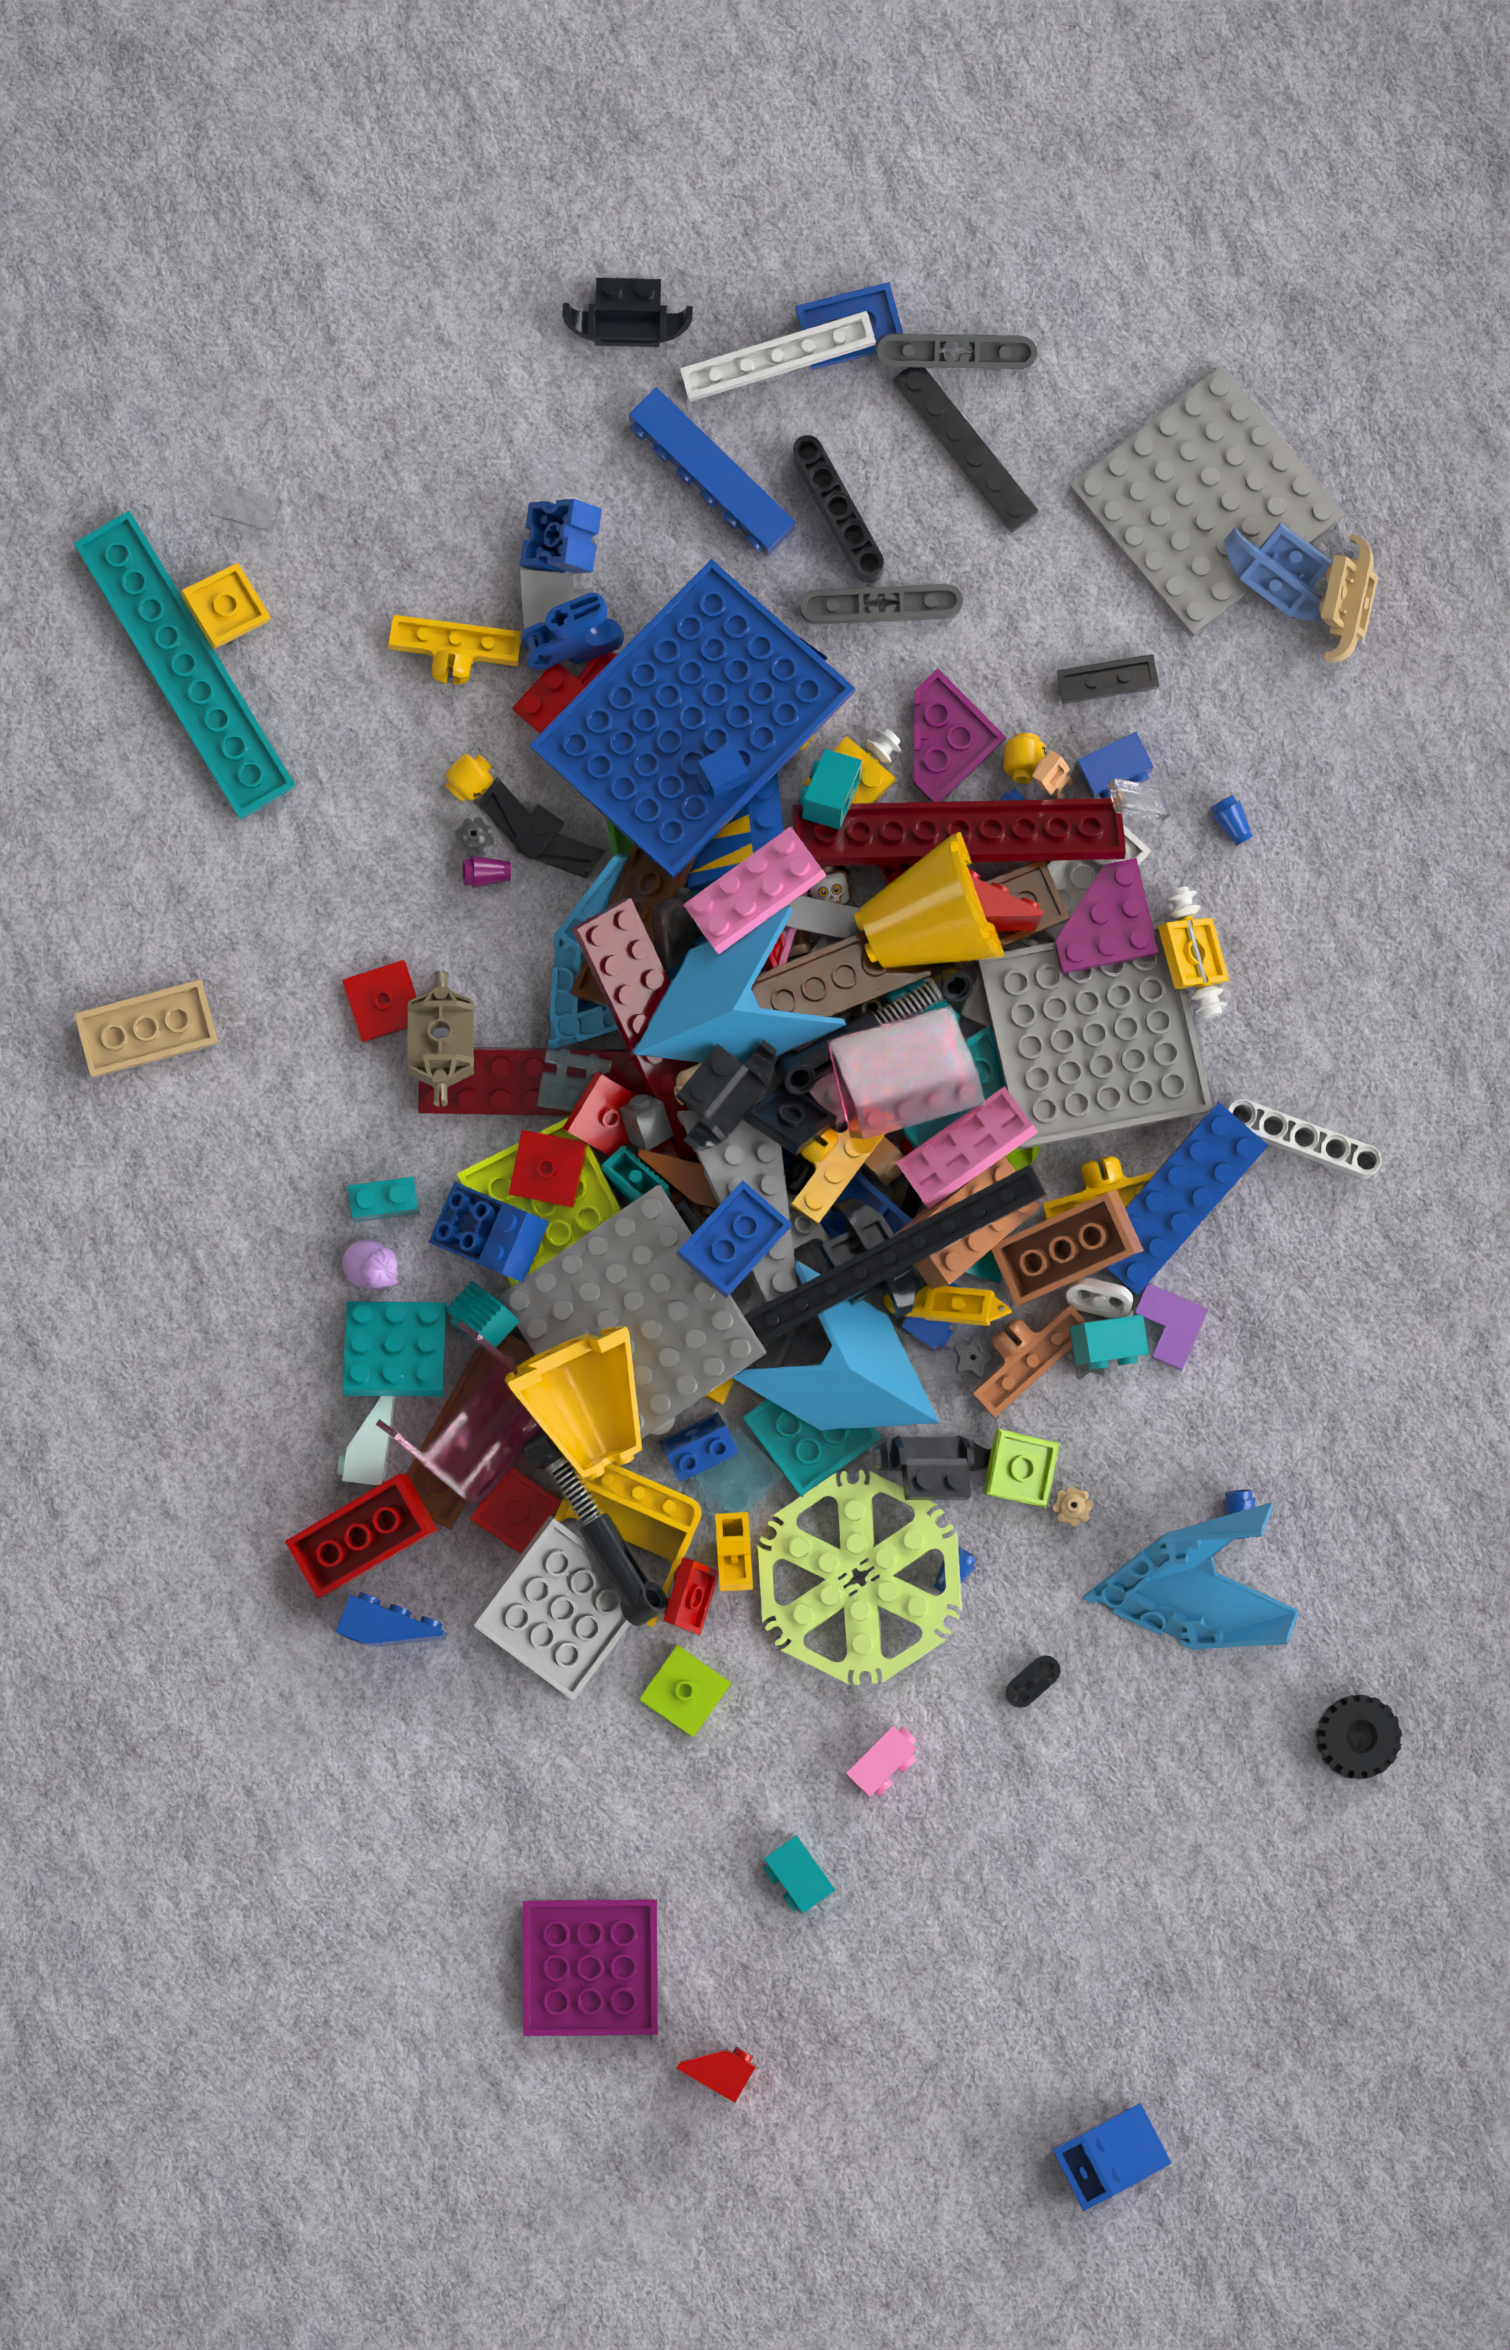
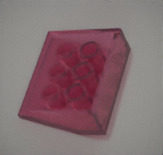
M951 1006L827 1041L849 1134L852 1138L868 1139L985 1104L978 1071Z

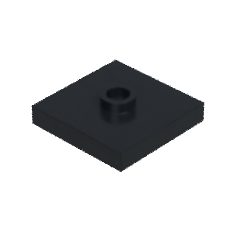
M783 1083L750 1108L744 1117L746 1123L795 1156L833 1127L837 1119L836 1115L805 1094L794 1095L790 1093Z

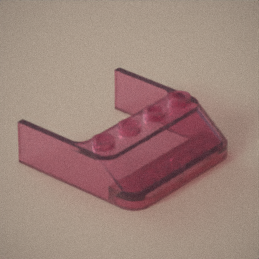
M460 1321L457 1327L494 1359V1367L424 1451H418L382 1420L379 1419L376 1425L469 1503L476 1504L484 1501L523 1455L525 1442L543 1429L506 1384L505 1377L508 1373L518 1374L516 1366L483 1336Z

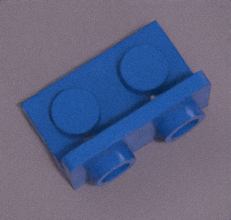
M718 1412L659 1441L680 1482L738 1453V1449Z

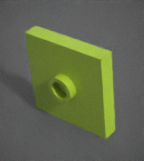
M995 1429L983 1494L1047 1508L1060 1443Z
M677 1645L639 1700L694 1738L732 1683Z

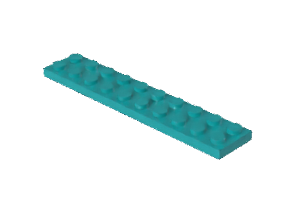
M130 510L74 542V546L240 821L295 789L296 784L221 660L212 649Z

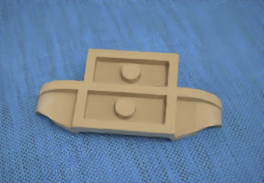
M1352 533L1350 540L1359 546L1358 560L1349 559L1347 556L1334 555L1333 563L1328 567L1326 573L1328 584L1326 596L1322 597L1319 606L1321 619L1331 627L1329 634L1340 640L1335 650L1325 652L1324 659L1328 663H1337L1345 660L1355 650L1358 639H1365L1378 576L1373 572L1374 561L1369 544L1360 536Z

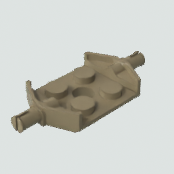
M443 970L442 982H440V971H436L434 973L435 987H433V990L408 1002L407 1032L408 1075L434 1087L433 1104L439 1107L440 1095L442 1106L448 1104L447 1088L474 1074V1001L450 991L448 987V972ZM438 1027H444L450 1032L443 1039H437L431 1033Z

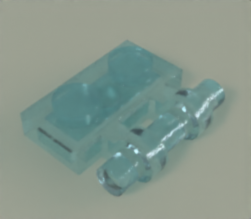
M560 1049V1052L546 1050L545 1063L557 1064L556 1073L543 1071L537 1106L572 1112L595 1072L610 1073L612 1061L600 1059L599 1055L589 1054V1057L570 1054V1050ZM567 1066L587 1069L586 1078L566 1075Z

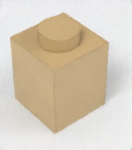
M883 1137L862 1167L884 1186H887L902 1173L896 1162L904 1156L895 1145Z

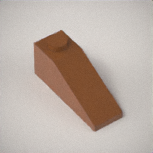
M639 1149L638 1159L640 1158L642 1163L650 1167L651 1171L659 1175L664 1182L690 1204L700 1208V1214L710 1216L718 1208L719 1205L703 1173L702 1164Z

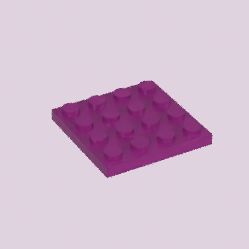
M657 1899L523 1901V2036L658 2035Z

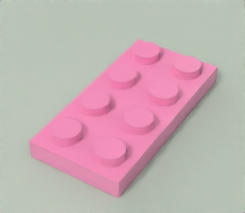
M790 826L683 905L716 952L720 954L827 875Z
M1004 1086L897 1161L896 1164L927 1208L930 1209L1038 1132Z

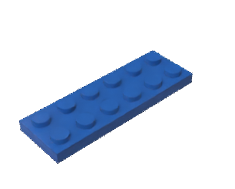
M1217 1101L1125 1207L1144 1251L1106 1268L1138 1295L1269 1145Z

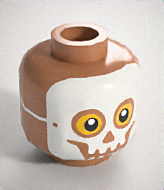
M834 865L820 866L827 876L808 889V897L842 905L848 903L852 898L847 872L835 869Z

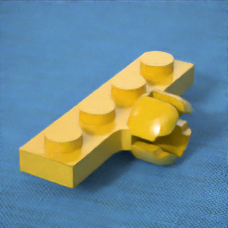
M393 615L388 647L389 650L431 656L433 658L431 673L434 679L447 684L449 669H453V685H461L469 680L471 666L474 662L518 667L522 645L520 635L522 632Z
M869 1100L845 1132L837 1133L830 1128L801 1151V1156L812 1163L816 1170L791 1206L818 1225L888 1132L896 1118L875 1102Z
M1106 1156L1100 1158L1105 1175L1101 1177L1097 1161L1091 1160L1081 1168L1085 1183L1084 1189L1080 1192L1041 1202L1046 1220L1114 1190H1117L1124 1207H1126L1157 1170L1133 1177H1125L1120 1161L1114 1156Z

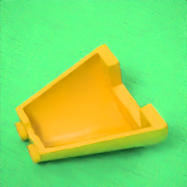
M961 832L955 833L862 905L859 912L854 913L859 930L861 932L865 931L869 943L865 944V949L872 963L879 961L882 967L889 968L994 959L1005 956L995 926L986 920L967 865L972 862Z
M626 1326L600 1330L602 1335L600 1337L588 1335L587 1333L560 1343L516 1367L517 1375L511 1372L505 1377L508 1388L582 1478L586 1477V1480H591L604 1474V1466L611 1462H614L616 1466L626 1464L634 1459L633 1454L642 1451L630 1335Z

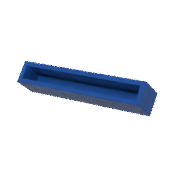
M657 387L629 413L630 430L642 441L647 438L655 446L652 449L653 452L664 463L669 460L678 469L675 472L678 477L687 485L693 483L701 491L699 496L708 506L713 508L716 505L724 513L722 515L723 520L732 529L736 530L739 527L747 535L745 538L746 542L756 552L759 553L762 550L769 556L795 530L796 521Z

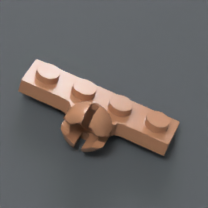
M1068 1304L1037 1332L1032 1331L1023 1320L1014 1319L1008 1322L1004 1327L1016 1341L1013 1342L1005 1332L1001 1333L998 1331L992 1339V1346L1002 1356L1003 1362L971 1393L990 1415L995 1418L1073 1347L1069 1326L1087 1322L1071 1304Z

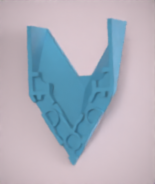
M625 852L611 859L555 933V959L552 971L550 1005L551 1027L548 1048H561L618 1029L608 1007L578 999L570 994L585 960L572 928L607 908L629 856ZM705 935L657 950L656 953L670 983L678 974L688 950L708 940Z
M786 905L720 954L716 952L708 940L689 949L675 979H672L648 1022L646 1032L641 1041L637 1042L631 1054L703 1063L715 1046L719 1044L742 1064H745L763 1040L777 1050L775 1056L845 1026L844 1019L760 1008L751 990L752 985L793 913L791 906Z
M799 1261L794 1266L802 1284L820 1275ZM848 1299L818 1315L832 1344L821 1365L747 1369L740 1371L732 1377L735 1381L821 1431L914 1424H940L889 1316L863 1300L852 1305Z
M1272 1502L1165 1533L1087 1592L1082 1598L1092 1604H1095L1097 1601L1113 1609L1112 1613L1159 1635L1164 1632L1181 1640L1180 1644L1189 1649L1288 1644L1298 1617L1297 1609L1217 1573L1213 1555L1236 1538L1262 1537L1273 1509Z

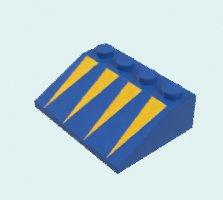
M777 773L697 855L688 876L689 891L704 890L784 831Z

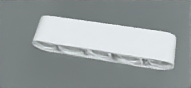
M1236 1100L1228 1109L1231 1113L1237 1108L1247 1110L1250 1115V1121L1245 1123V1125L1264 1142L1282 1150L1364 1179L1373 1176L1381 1166V1153L1377 1148L1249 1100ZM1270 1119L1277 1121L1280 1124L1281 1132L1278 1135H1269L1264 1130V1122ZM1306 1131L1312 1138V1144L1307 1147L1298 1145L1295 1141V1133ZM1328 1143H1338L1343 1149V1155L1340 1158L1330 1157L1326 1152V1145ZM1360 1154L1370 1155L1373 1158L1374 1167L1369 1170L1360 1168L1357 1163V1157Z

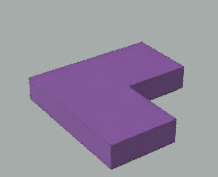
M1148 1283L1134 1314L1143 1315L1144 1319L1164 1327L1152 1358L1182 1371L1209 1309Z

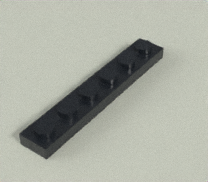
M908 367L893 378L892 382L1012 533L1038 514L1039 510L925 367Z

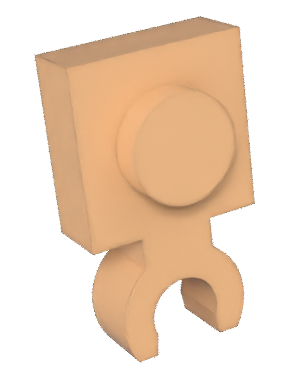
M1052 750L1046 758L1039 761L1035 768V773L1032 775L1043 791L1057 799L1063 798L1061 791L1065 784L1073 785V779L1067 775L1070 771L1069 766L1061 755Z

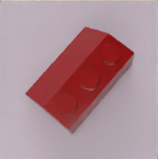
M736 2046L733 2052L726 2048L682 2060L676 2069L736 2103L756 2065L751 2063L753 2059L751 2054Z

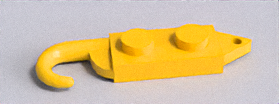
M928 1285L919 1290L914 1299L912 1312L904 1316L925 1318V1320L989 1326L991 1321L1012 1313V1310L996 1298L992 1290L951 1286L931 1289ZM889 1295L883 1296L886 1308L894 1314V1305Z

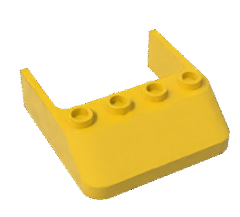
M612 1462L604 1466L605 1473L591 1480H586V1477L582 1478L580 1483L586 1484L584 1489H589L587 1494H592L590 1499H595L593 1504H598L596 1509H601L600 1514H609L625 1541L670 1561L672 1568L662 1588L666 1597H668L674 1583L675 1570L681 1564L682 1558H685L701 1519L702 1511L699 1503L689 1496L621 1466H616ZM564 1495L554 1518L561 1524L567 1518L578 1519L579 1515L574 1516L576 1511H571L573 1506L568 1505L570 1501L565 1500L566 1495ZM659 1615L649 1620L646 1625L654 1627Z

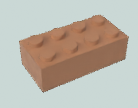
M1004 1156L932 1208H925L895 1235L1016 1171ZM1034 1201L914 1266L931 1289L950 1285L1041 1206L1037 1201Z
M1117 1190L1107 1192L1005 1238L991 1249L1016 1307L1144 1251Z

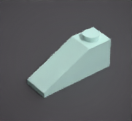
M396 1396L380 1397L347 1446L346 1455L339 1456L337 1475H343V1483L377 1487L385 1482Z

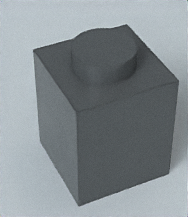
M641 1094L631 1098L628 1104L619 1108L630 1143L648 1151L674 1136L662 1101L648 1094Z

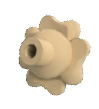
M1074 1486L1068 1487L1067 1493L1062 1490L1059 1491L1057 1502L1053 1505L1054 1512L1059 1513L1057 1515L1058 1521L1068 1522L1073 1527L1078 1526L1079 1520L1087 1522L1089 1520V1512L1093 1507V1502L1087 1500L1088 1492L1079 1491Z

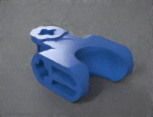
M593 592L552 608L547 613L545 622H539L526 628L521 633L520 640L522 646L529 650L526 657L528 666L534 670H544L567 659L573 664H581L617 650L624 641V632L616 621L606 618L607 604L602 596Z

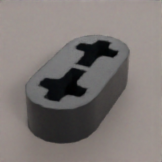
M1045 1655L1036 1658L1007 1685L1005 1695L1009 1704L1013 1707L1023 1708L1037 1699L1059 1678L1061 1670L1058 1661L1051 1656ZM1042 1662L1044 1665H1047L1050 1662L1054 1666L1051 1670L1053 1677L1048 1679L1045 1676L1036 1683L1033 1677L1040 1670L1037 1666L1038 1663ZM1030 1681L1033 1686L1026 1692L1028 1700L1024 1702L1020 1698L1015 1701L1012 1698V1695L1015 1693L1012 1687L1015 1684L1022 1687Z

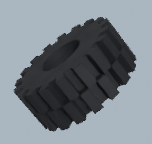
M1360 1694L1347 1696L1336 1701L1325 1710L1326 1712L1318 1722L1316 1738L1318 1741V1752L1320 1751L1323 1757L1321 1759L1336 1774L1339 1773L1350 1779H1366L1384 1772L1394 1763L1402 1745L1400 1743L1402 1729L1399 1728L1397 1715L1394 1716L1391 1711L1392 1709L1376 1697L1372 1698ZM1354 1724H1364L1371 1730L1372 1742L1364 1750L1353 1749L1346 1740L1347 1731Z

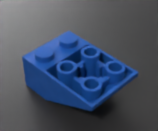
M454 1182L429 1243L515 1280L524 1282L549 1221Z
M360 1592L358 1597L349 1596L336 1629V1633L340 1636L369 1647L446 1639L447 1633L441 1630L443 1624L425 1616H422L420 1621L410 1618L412 1612L394 1604H391L390 1608L386 1609L379 1606L381 1600L363 1592Z
M1141 2103L1051 2148L1083 2211L1113 2197L1172 2164Z

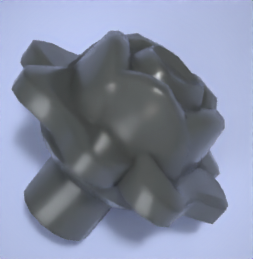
M476 817L473 822L471 819L466 818L462 826L455 831L456 837L459 838L456 845L458 848L464 849L468 856H474L476 851L479 855H484L487 848L494 843V838L490 835L493 832V828L485 824L480 817Z

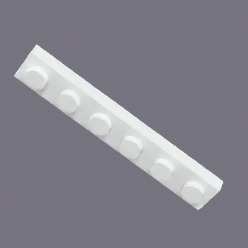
M865 311L680 368L688 399L691 402L877 344L869 315Z

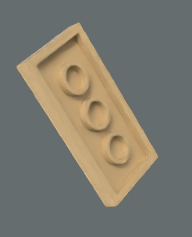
M202 979L74 1014L91 1078L219 1044Z

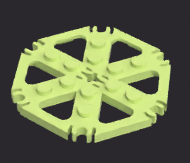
M859 1470V1480L855 1484L849 1483L848 1473L843 1471L840 1475L842 1483L840 1487L837 1481L838 1473H835L805 1493L803 1497H799L774 1514L773 1517L779 1518L784 1524L781 1526L775 1521H769L767 1525L775 1528L777 1532L776 1537L768 1540L761 1536L760 1541L767 1546H772L771 1550L768 1551L758 1546L762 1623H765L774 1616L776 1618L775 1621H771L766 1625V1631L769 1632L776 1627H780L783 1634L780 1639L774 1642L776 1646L784 1645L789 1639L791 1640V1643L786 1648L781 1649V1651L851 1685L849 1680L851 1670L854 1671L852 1677L855 1685H860V1676L865 1671L871 1674L872 1684H878V1669L881 1670L882 1683H884L948 1640L936 1634V1631L939 1630L944 1634L951 1635L952 1630L944 1627L943 1620L946 1616H952L957 1619L960 1617L956 1611L948 1609V1605L957 1606L962 1610L957 1532L944 1539L943 1535L952 1532L954 1526L949 1524L944 1528H939L937 1525V1519L945 1512L939 1509L929 1516L928 1513L934 1507L939 1506L938 1504L930 1500H905L903 1487L869 1471V1484L866 1485L867 1475L863 1470ZM878 1493H885L910 1505L914 1509L915 1516L912 1522L875 1546L872 1498ZM827 1496L833 1497L838 1503L840 1549L802 1531L796 1522L800 1513ZM932 1549H938L944 1555L946 1588L941 1595H931L894 1575ZM868 1558L869 1561L862 1565L861 1562ZM778 1560H788L826 1579L789 1605L781 1606L775 1601L773 1566ZM873 1567L875 1568L865 1577L866 1584L864 1586L856 1583L845 1588L855 1577L853 1573L855 1569L864 1572L869 1571ZM845 1573L847 1574V1576H845V1577L842 1578L841 1580L838 1579V1578L841 1577L843 1574H845ZM858 1590L856 1594L850 1597L852 1593ZM879 1606L918 1625L922 1630V1637L919 1642L892 1659H887L882 1655ZM844 1609L847 1647L845 1659L841 1662H833L806 1648L804 1636Z

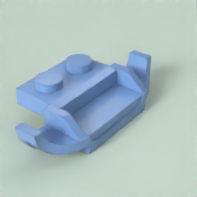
M1281 522L1261 546L1256 543L1252 545L1234 527L1224 539L1231 564L1237 572L1239 579L1290 618L1296 617L1302 620L1321 621L1319 606L1322 597L1317 594V589L1314 586L1327 571L1328 567L1332 565V561Z

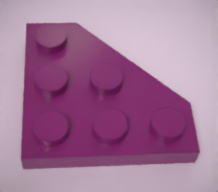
M937 668L914 691L913 784L930 802H942L1006 741L1007 737Z
M1137 858L1105 864L1054 942L1061 974L1158 955L1159 950Z

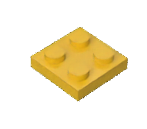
M239 563L183 589L180 594L213 650L268 623L271 618Z

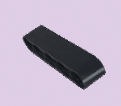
M812 435L800 436L793 445L794 464L857 578L864 583L878 581L883 574L884 558L821 442ZM803 447H811L816 451V455L811 459H804L798 452ZM819 475H827L832 482L827 487H819L814 483V479ZM834 503H842L847 507V511L845 514L837 516L832 514L829 508ZM850 531H857L862 535L863 539L859 543L851 544L847 542L845 535ZM866 559H872L876 561L878 568L873 572H866L861 568L860 564Z

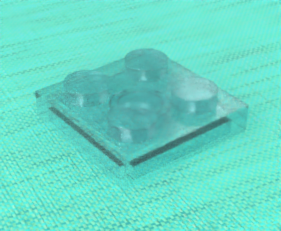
M738 1428L731 1435L738 1453L693 1476L727 1513L749 1512L785 1477L769 1458Z

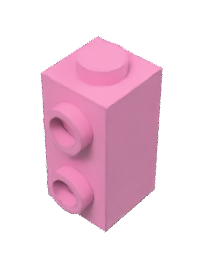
M892 1726L846 1775L869 1798L874 1793L880 1797L893 1784L889 1777L897 1769L904 1773L917 1760L912 1755L917 1750L912 1745L916 1739L903 1726L899 1730Z

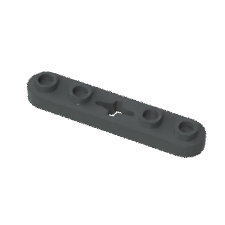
M889 333L881 336L876 342L877 345H875V355L878 360L890 367L1024 369L1031 366L1037 357L1035 343L1028 337L1021 335ZM954 342H959V347L972 349L973 352L960 354L958 360H954L953 355L939 353V349L953 348Z
M949 584L820 589L809 591L803 596L800 602V612L804 620L810 624L949 619L959 614L962 609L963 597L957 587ZM879 596H884L885 602L899 603L898 606H886L885 612H879L876 606L864 607V604L877 602Z

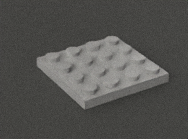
M551 1516L547 1518L470 1622L472 1626L572 1701L576 1699L631 1623L626 1620L621 1611L620 1604L622 1599L589 1545Z

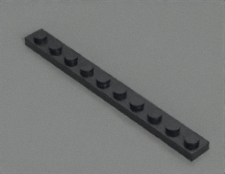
M1029 1164L743 1316L763 1345L1047 1194L1033 1166Z

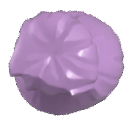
M371 1239L358 1240L351 1244L344 1252L342 1258L344 1274L353 1285L365 1289L380 1290L395 1286L398 1283L396 1279L398 1276L396 1254L378 1241Z

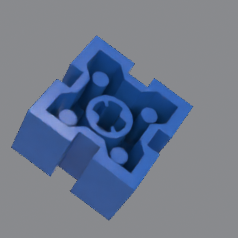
M577 499L556 500V504L549 501L529 502L525 528L530 529L529 540H523L519 566L537 571L560 573L568 571L573 574L592 573L597 550L596 544L592 542V537L599 533L602 509Z

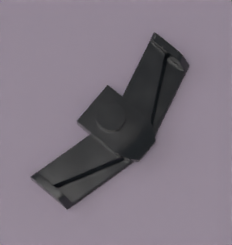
M498 777L488 788L479 804L516 846V850L530 860L534 859L587 879L605 853L602 849L559 834L565 822L541 805L537 804L530 814Z

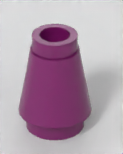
M471 856V859H463L462 874L464 886L472 885V888H478L510 881V861Z

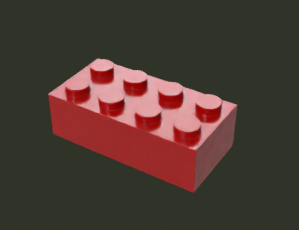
M407 1473L397 1474L287 1539L285 1543L316 1598L320 1599L329 1596L436 1533L439 1529Z

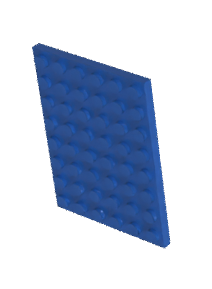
M710 559L529 746L533 752L674 879L855 693V687L714 560ZM734 743L749 770L750 780L715 798L710 789L704 791L696 776V773L700 772L698 760Z

